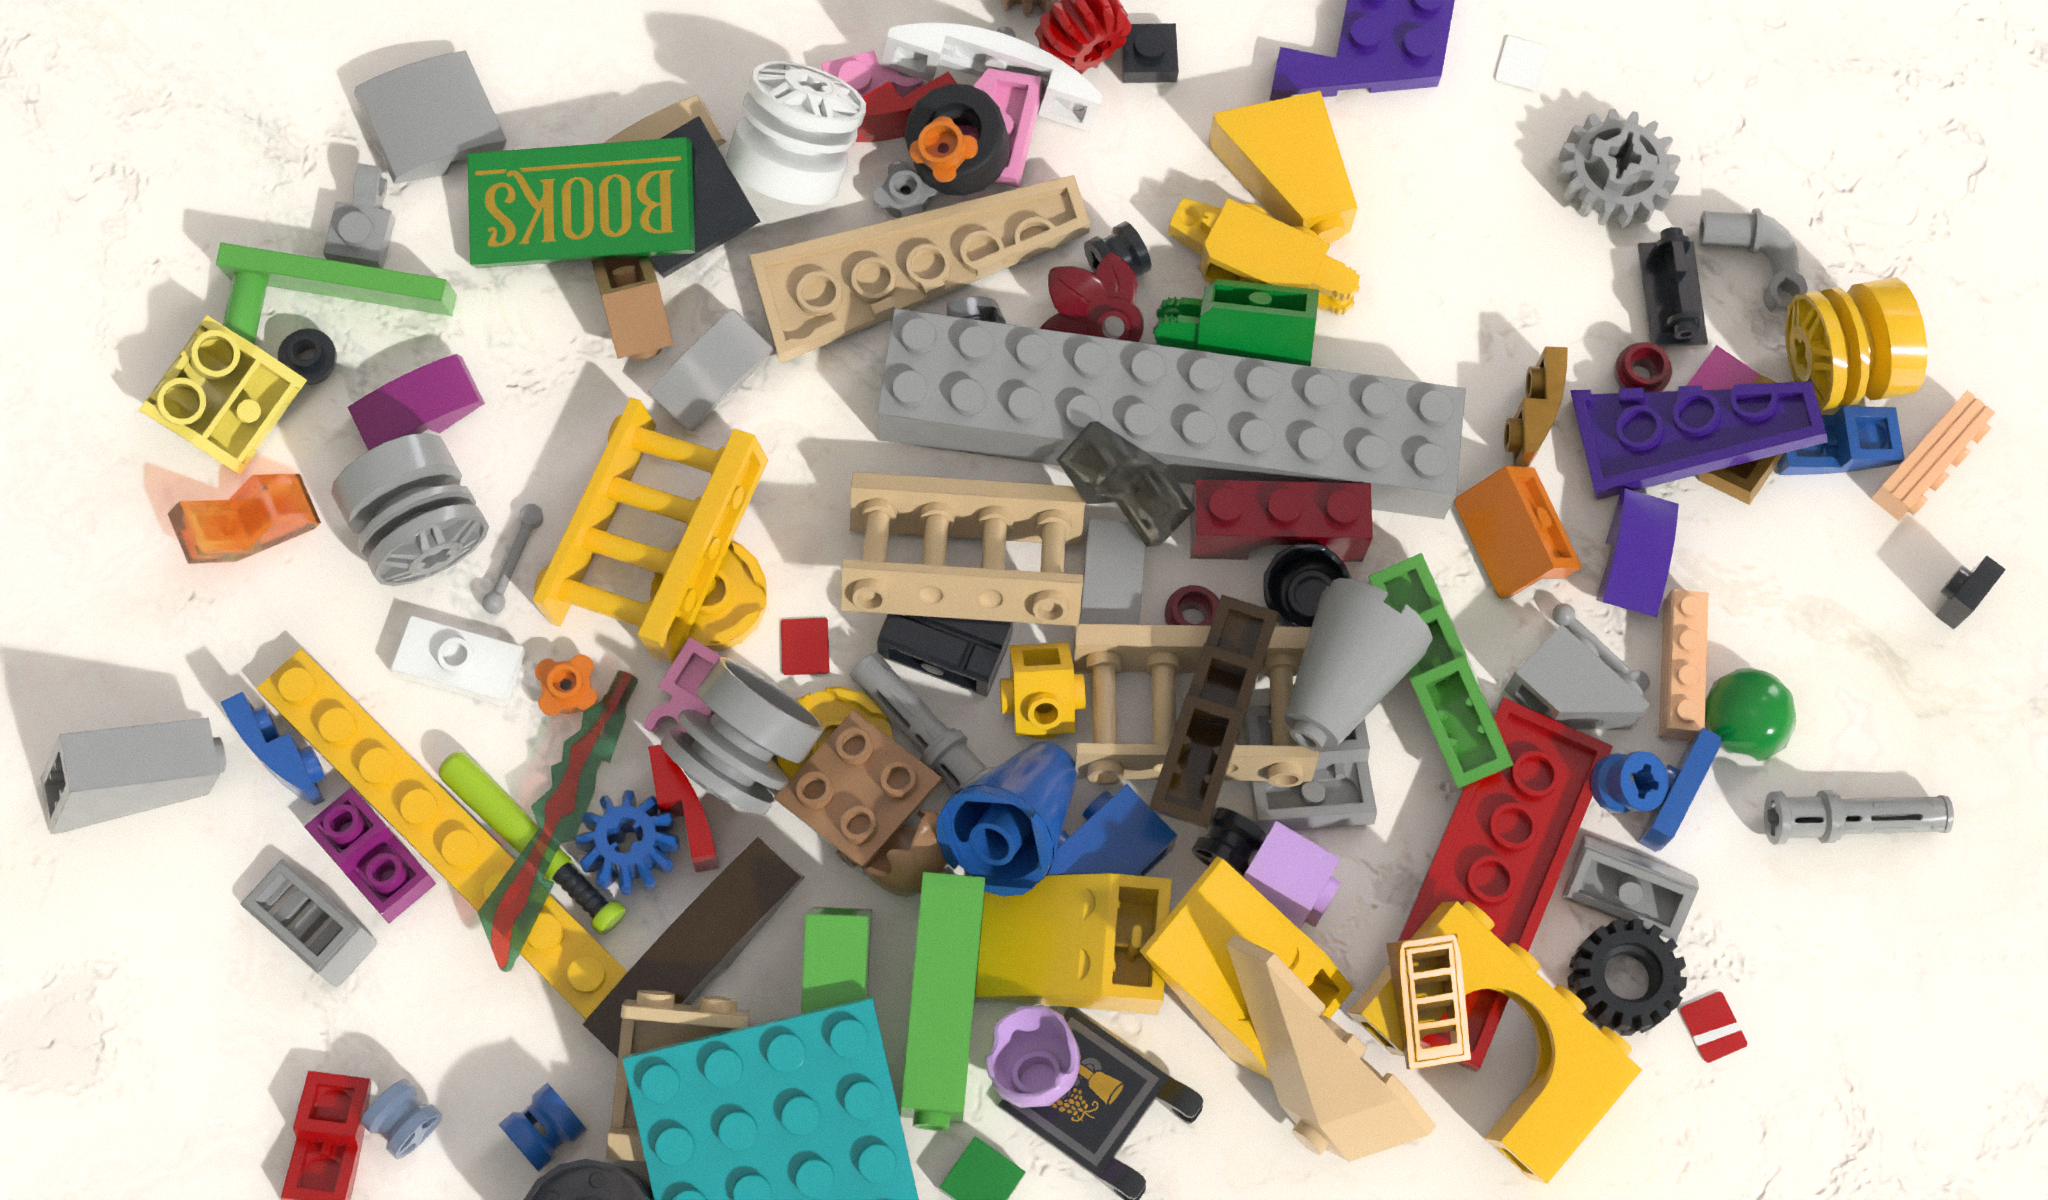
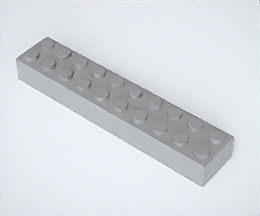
M894 308L877 410V430L879 441L1194 485L1196 480L1371 483L1372 510L1445 519L1457 491L1466 388Z

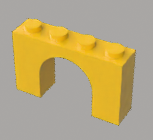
M1458 901L1442 902L1411 939L1457 933L1462 960L1465 995L1487 988L1511 998L1528 1016L1537 1040V1062L1531 1080L1484 1138L1527 1178L1548 1184L1642 1069L1628 1057L1632 1048L1621 1036L1606 1026H1602L1598 1030L1582 1015L1586 1010V1006L1575 994L1559 984L1553 989L1536 973L1541 966L1530 953L1515 943H1511L1507 947L1490 931L1495 924L1485 912L1469 901H1466L1463 905ZM1437 956L1412 960L1413 973L1439 969ZM1388 964L1347 1014L1392 1055L1404 1056L1390 965ZM1441 981L1415 985L1416 998L1443 994ZM1446 1007L1417 1011L1418 1023L1439 1020L1446 1012Z

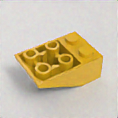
M1217 856L1146 942L1140 952L1231 1060L1271 1080L1226 945L1231 937L1235 934L1275 953L1325 1004V1010L1321 1014L1329 1019L1349 996L1353 988L1323 950L1224 859Z
M1113 873L1046 875L1032 890L1023 895L999 896L985 892L975 999L1158 1015L1164 999L1165 981L1141 954L1140 950L1169 916L1172 879Z

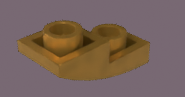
M1545 346L1536 366H1529L1527 370L1526 398H1523L1514 418H1507L1504 430L1505 452H1513V466L1529 467L1554 423L1565 387L1568 347Z

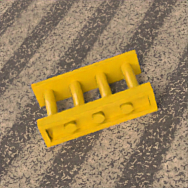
M630 397L623 414L617 416L611 424L608 433V445L549 566L544 567L536 579L532 601L551 624L560 627L571 604L638 626L637 636L652 657L672 664L682 649L769 460L756 436L738 429H733L726 446H722L718 450L655 432L656 424L642 401ZM645 452L711 473V478L702 497H697L692 501L631 482V478L643 453ZM621 502L687 523V529L678 548L668 552L606 532L619 503ZM596 553L663 575V580L654 599L649 600L646 604L583 584L582 581Z

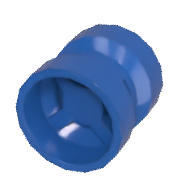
M548 1083L544 1084L532 1095V1104L523 1112H512L498 1124L538 1172L554 1160V1151L564 1142L573 1143L587 1131L583 1123ZM537 1122L547 1132L544 1137L534 1127Z

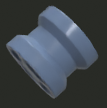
M406 1078L385 1090L366 1110L360 1122L371 1134L380 1133L387 1140L386 1150L397 1160L405 1157L417 1148L433 1132L442 1118V1114L432 1104L423 1105L416 1098L417 1089Z

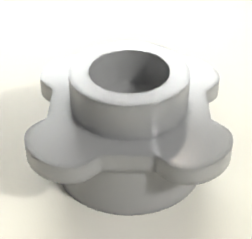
M895 161L888 167L889 176L884 184L874 189L873 201L879 208H886L893 217L901 218L924 212L928 204V198L935 196L938 191L929 187L917 172L911 170L907 162ZM902 188H909L911 193L903 195L900 191Z

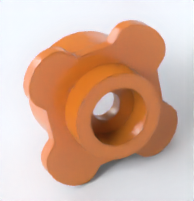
M945 116L934 119L932 123L924 127L918 140L914 141L910 146L912 160L915 163H924L933 170L934 178L939 182L952 181L956 177V169L965 159L975 157L978 152L976 139L971 135L964 136L953 120ZM946 145L949 147L948 152L940 153L939 148Z
M578 654L570 661L555 662L552 659H544L538 663L535 668V676L541 682L542 696L538 700V706L544 714L556 716L559 712L564 714H572L578 711L586 712L596 705L598 696L592 689L590 675L594 671V664L588 656ZM565 680L572 683L571 688L568 690L561 688V683Z

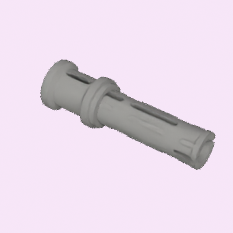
M878 651L864 657L850 673L852 680L875 701V704L922 754L920 757L921 762L941 776L954 793L995 768H987L967 747L968 738L961 730L957 731L955 728L948 729L941 723L918 695L894 672Z
M1832 790L1818 791L1816 796L1786 797L1782 791H1773L1767 795L1764 805L1766 835L1773 845L1786 844L1789 838H1818L1822 844L1835 843L1836 840L1842 838L1843 834L1949 833L1954 822L1953 805L1950 798L1945 795H1938L1937 797L1841 799V796ZM1873 815H1903V816H1873Z

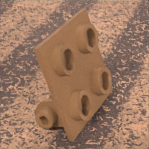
M853 710L794 774L785 788L775 795L774 800L837 848L836 854L845 864L853 869L857 865L864 869L943 779Z

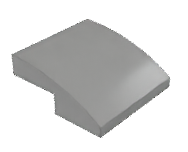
M466 50L410 63L376 76L355 87L354 95L394 184L446 175L450 162L467 159V153L503 151L506 144V137Z
M1271 705L1248 708L1244 720L1246 745L1272 746ZM1365 718L1336 748L1323 747L1319 751V760L1312 782H1303L1294 787H1276L1269 784L1268 781H1250L1255 824L1264 832H1270L1276 821L1291 830L1375 824L1377 808L1368 765L1370 745Z

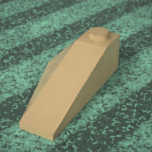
M1235 934L1231 937L1226 945L1279 1105L1296 1124L1292 1134L1300 1143L1317 1155H1322L1325 1150H1328L1350 1162L1428 1136L1436 1127L1435 1123L1409 1090L1393 1074L1386 1073L1382 1077L1372 1065L1361 1058L1368 1048L1354 1034L1347 1033L1334 1021L1321 1014L1325 1010V1004L1275 953Z

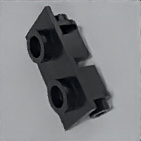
M1670 227L1660 232L1661 239L1657 242L1638 243L1637 245L1650 342L1659 347L1707 345L1708 340L1694 242L1690 241L1688 236L1683 235L1682 228Z

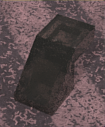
M1098 421L1089 422L1056 459L1087 505L1116 502L1146 547L1161 546L1196 509L1163 462Z

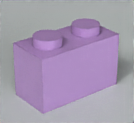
M1276 821L1243 878L1299 929H1301L1304 922L1316 927L1342 883L1331 876L1341 859Z

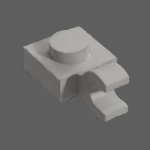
M358 164L353 185V204L335 203L323 250L326 260L384 268L395 218L391 210L381 209L388 184L387 179L381 178V167Z

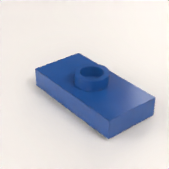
M1703 727L1688 743L1676 768L1670 764L1665 766L1668 775V791L1664 801L1654 809L1638 840L1639 844L1657 852L1658 850L1661 851L1675 837L1722 744L1720 741L1722 737Z

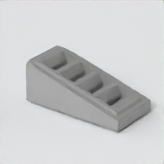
M283 858L240 903L262 925L334 987L340 986L377 944L375 938ZM292 885H295L298 890L272 916L268 911ZM312 900L314 905L289 931L286 927ZM331 917L333 920L307 947L305 942Z

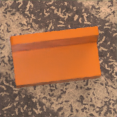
M1504 466L1455 498L1454 504L1499 598L1509 599L1541 579H1565L1583 568L1535 467Z

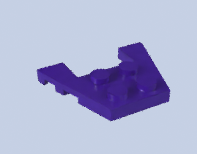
M1347 0L1336 57L1280 47L1269 100L1274 101L1291 97V95L1321 91L1322 97L1337 96L1338 91L1369 88L1370 93L1438 87L1443 71L1455 0Z

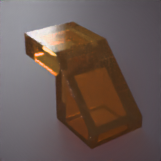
M300 474L251 475L229 500L179 501L168 513L188 564L238 562L314 530L321 523Z

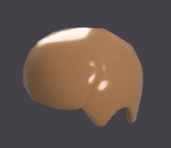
M920 809L917 812V815L922 819L918 828H912L903 824L870 861L863 874L884 890L903 897L921 893L923 872L943 874L948 863L937 842L936 820L939 814L933 810L926 811Z

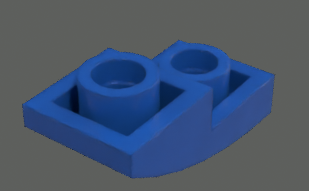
M243 692L220 702L242 740L263 766L283 786L313 806L325 801L317 782L325 779L326 775L311 745L301 750L290 733L280 737L266 706L262 705L255 709Z

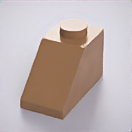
M650 257L591 260L617 359L629 356L633 360H643L658 355L664 347L672 346L671 332Z

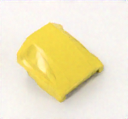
M206 315L138 411L240 476L307 380L258 346Z

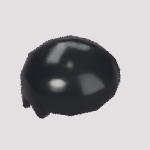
M1295 543L1277 553L1266 569L1263 576L1264 600L1268 609L1279 612L1277 620L1285 627H1311L1322 592L1327 586L1330 587L1333 580L1338 578L1352 579L1344 562L1328 547L1321 544Z

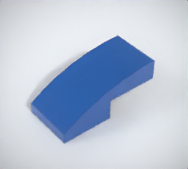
M1843 406L1834 415H1821L1827 434V442L1783 453L1777 463L1779 475H1815L1860 471L1900 464L1905 459L1896 407Z

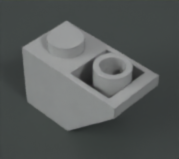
M1562 624L1516 670L1504 688L1520 705L1574 729H1630L1651 705L1643 697L1641 687L1630 676L1622 672L1616 673L1599 658L1598 650L1589 639L1579 633H1571Z

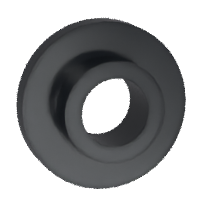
M310 328L300 329L291 333L282 341L278 350V361L307 380L305 385H314L324 381L331 374L337 362V351L330 337L324 332ZM313 348L316 350L314 356L308 360L297 359V355L305 349Z

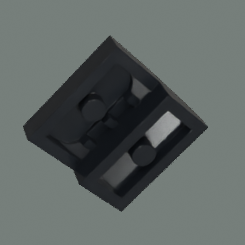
M700 116L660 138L687 137L692 141L695 253L650 256L663 278L761 222L736 177L726 165L723 155Z

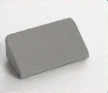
M1584 834L1562 897L1616 919L1623 918V921L1627 923L1633 918L1644 920L1643 928L1649 929L1656 925L1663 929L1660 936L1668 939L1672 938L1677 942L1699 890L1697 878L1692 874Z

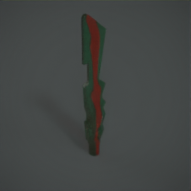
M617 671L602 700L583 712L581 730L564 741L562 762L551 766L552 788L531 806L539 826L538 831L478 911L479 919L497 965L503 972H509L513 968L555 882L544 879L561 843L575 841V837L583 822L582 816L588 811L595 794L596 775L603 761L611 763L626 722L625 710L627 709V704L639 682L635 676L628 672Z

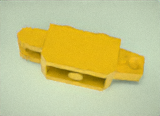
M1183 198L1170 221L1168 235L1201 255L1199 269L1204 281L1209 284L1216 279L1317 289L1319 290L1317 308L1325 312L1328 310L1331 314L1335 313L1337 316L1338 314L1344 315L1345 312L1354 306V294L1358 293L1360 288L1358 285L1360 275L1356 274L1357 270H1352L1351 266L1348 268L1344 263L1327 256L1330 243L1321 240L1314 231L1306 227H1292L1270 217L1264 209L1255 204H1241L1227 198L1222 209Z

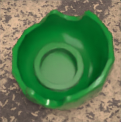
M1741 668L1714 681L1705 698V726L1709 731L1722 737L1720 740L1722 742L1721 747L1727 753L1745 754L1754 757L1757 761H1763L1787 747L1795 730L1796 712L1792 693L1778 677L1763 670Z

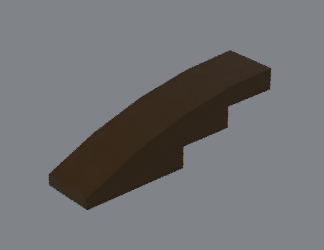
M1221 595L1207 641L1204 643L1189 691L1186 693L1150 802V811L1208 829L1279 612Z
M762 836L757 837L665 930L582 1025L618 1058L622 1024L621 1008L625 999L636 1000L638 990H655L674 993V1004L691 1005L720 970L729 968L805 876Z

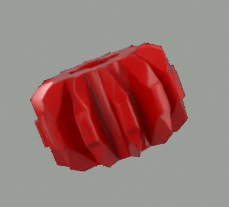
M1061 0L1054 2L1052 10L1041 16L1039 19L1040 25L1034 34L1039 42V48L1059 58L1082 75L1088 68L1093 67L1097 69L1102 61L1112 58V53L1126 43V36L1132 29V25L1127 18V12L1119 0Z

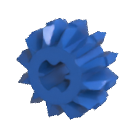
M628 789L624 791L622 796V806L614 807L609 796H602L599 801L604 814L601 817L593 812H585L582 816V821L591 832L581 833L575 837L577 848L588 852L579 861L585 873L598 871L596 883L603 890L610 887L618 877L620 891L623 895H630L632 893L633 879L640 877L648 890L656 887V882L651 870L655 868L663 873H671L674 868L673 862L664 853L680 849L679 837L668 833L676 824L672 813L657 814L659 807L657 798L654 796L646 798L637 808L634 791ZM626 833H635L638 841L632 842L630 852L622 853L618 844L624 843Z

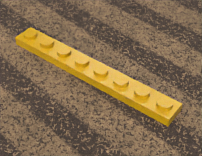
M300 648L256 688L259 694L586 1021L625 976L627 971Z

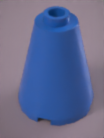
M1050 742L1034 743L954 793L948 799L936 820L937 842L946 862L953 870L960 865L971 876L985 877L984 892L999 896L1023 895L1044 879L1052 866L1078 777L1075 762L1070 754L1060 746Z

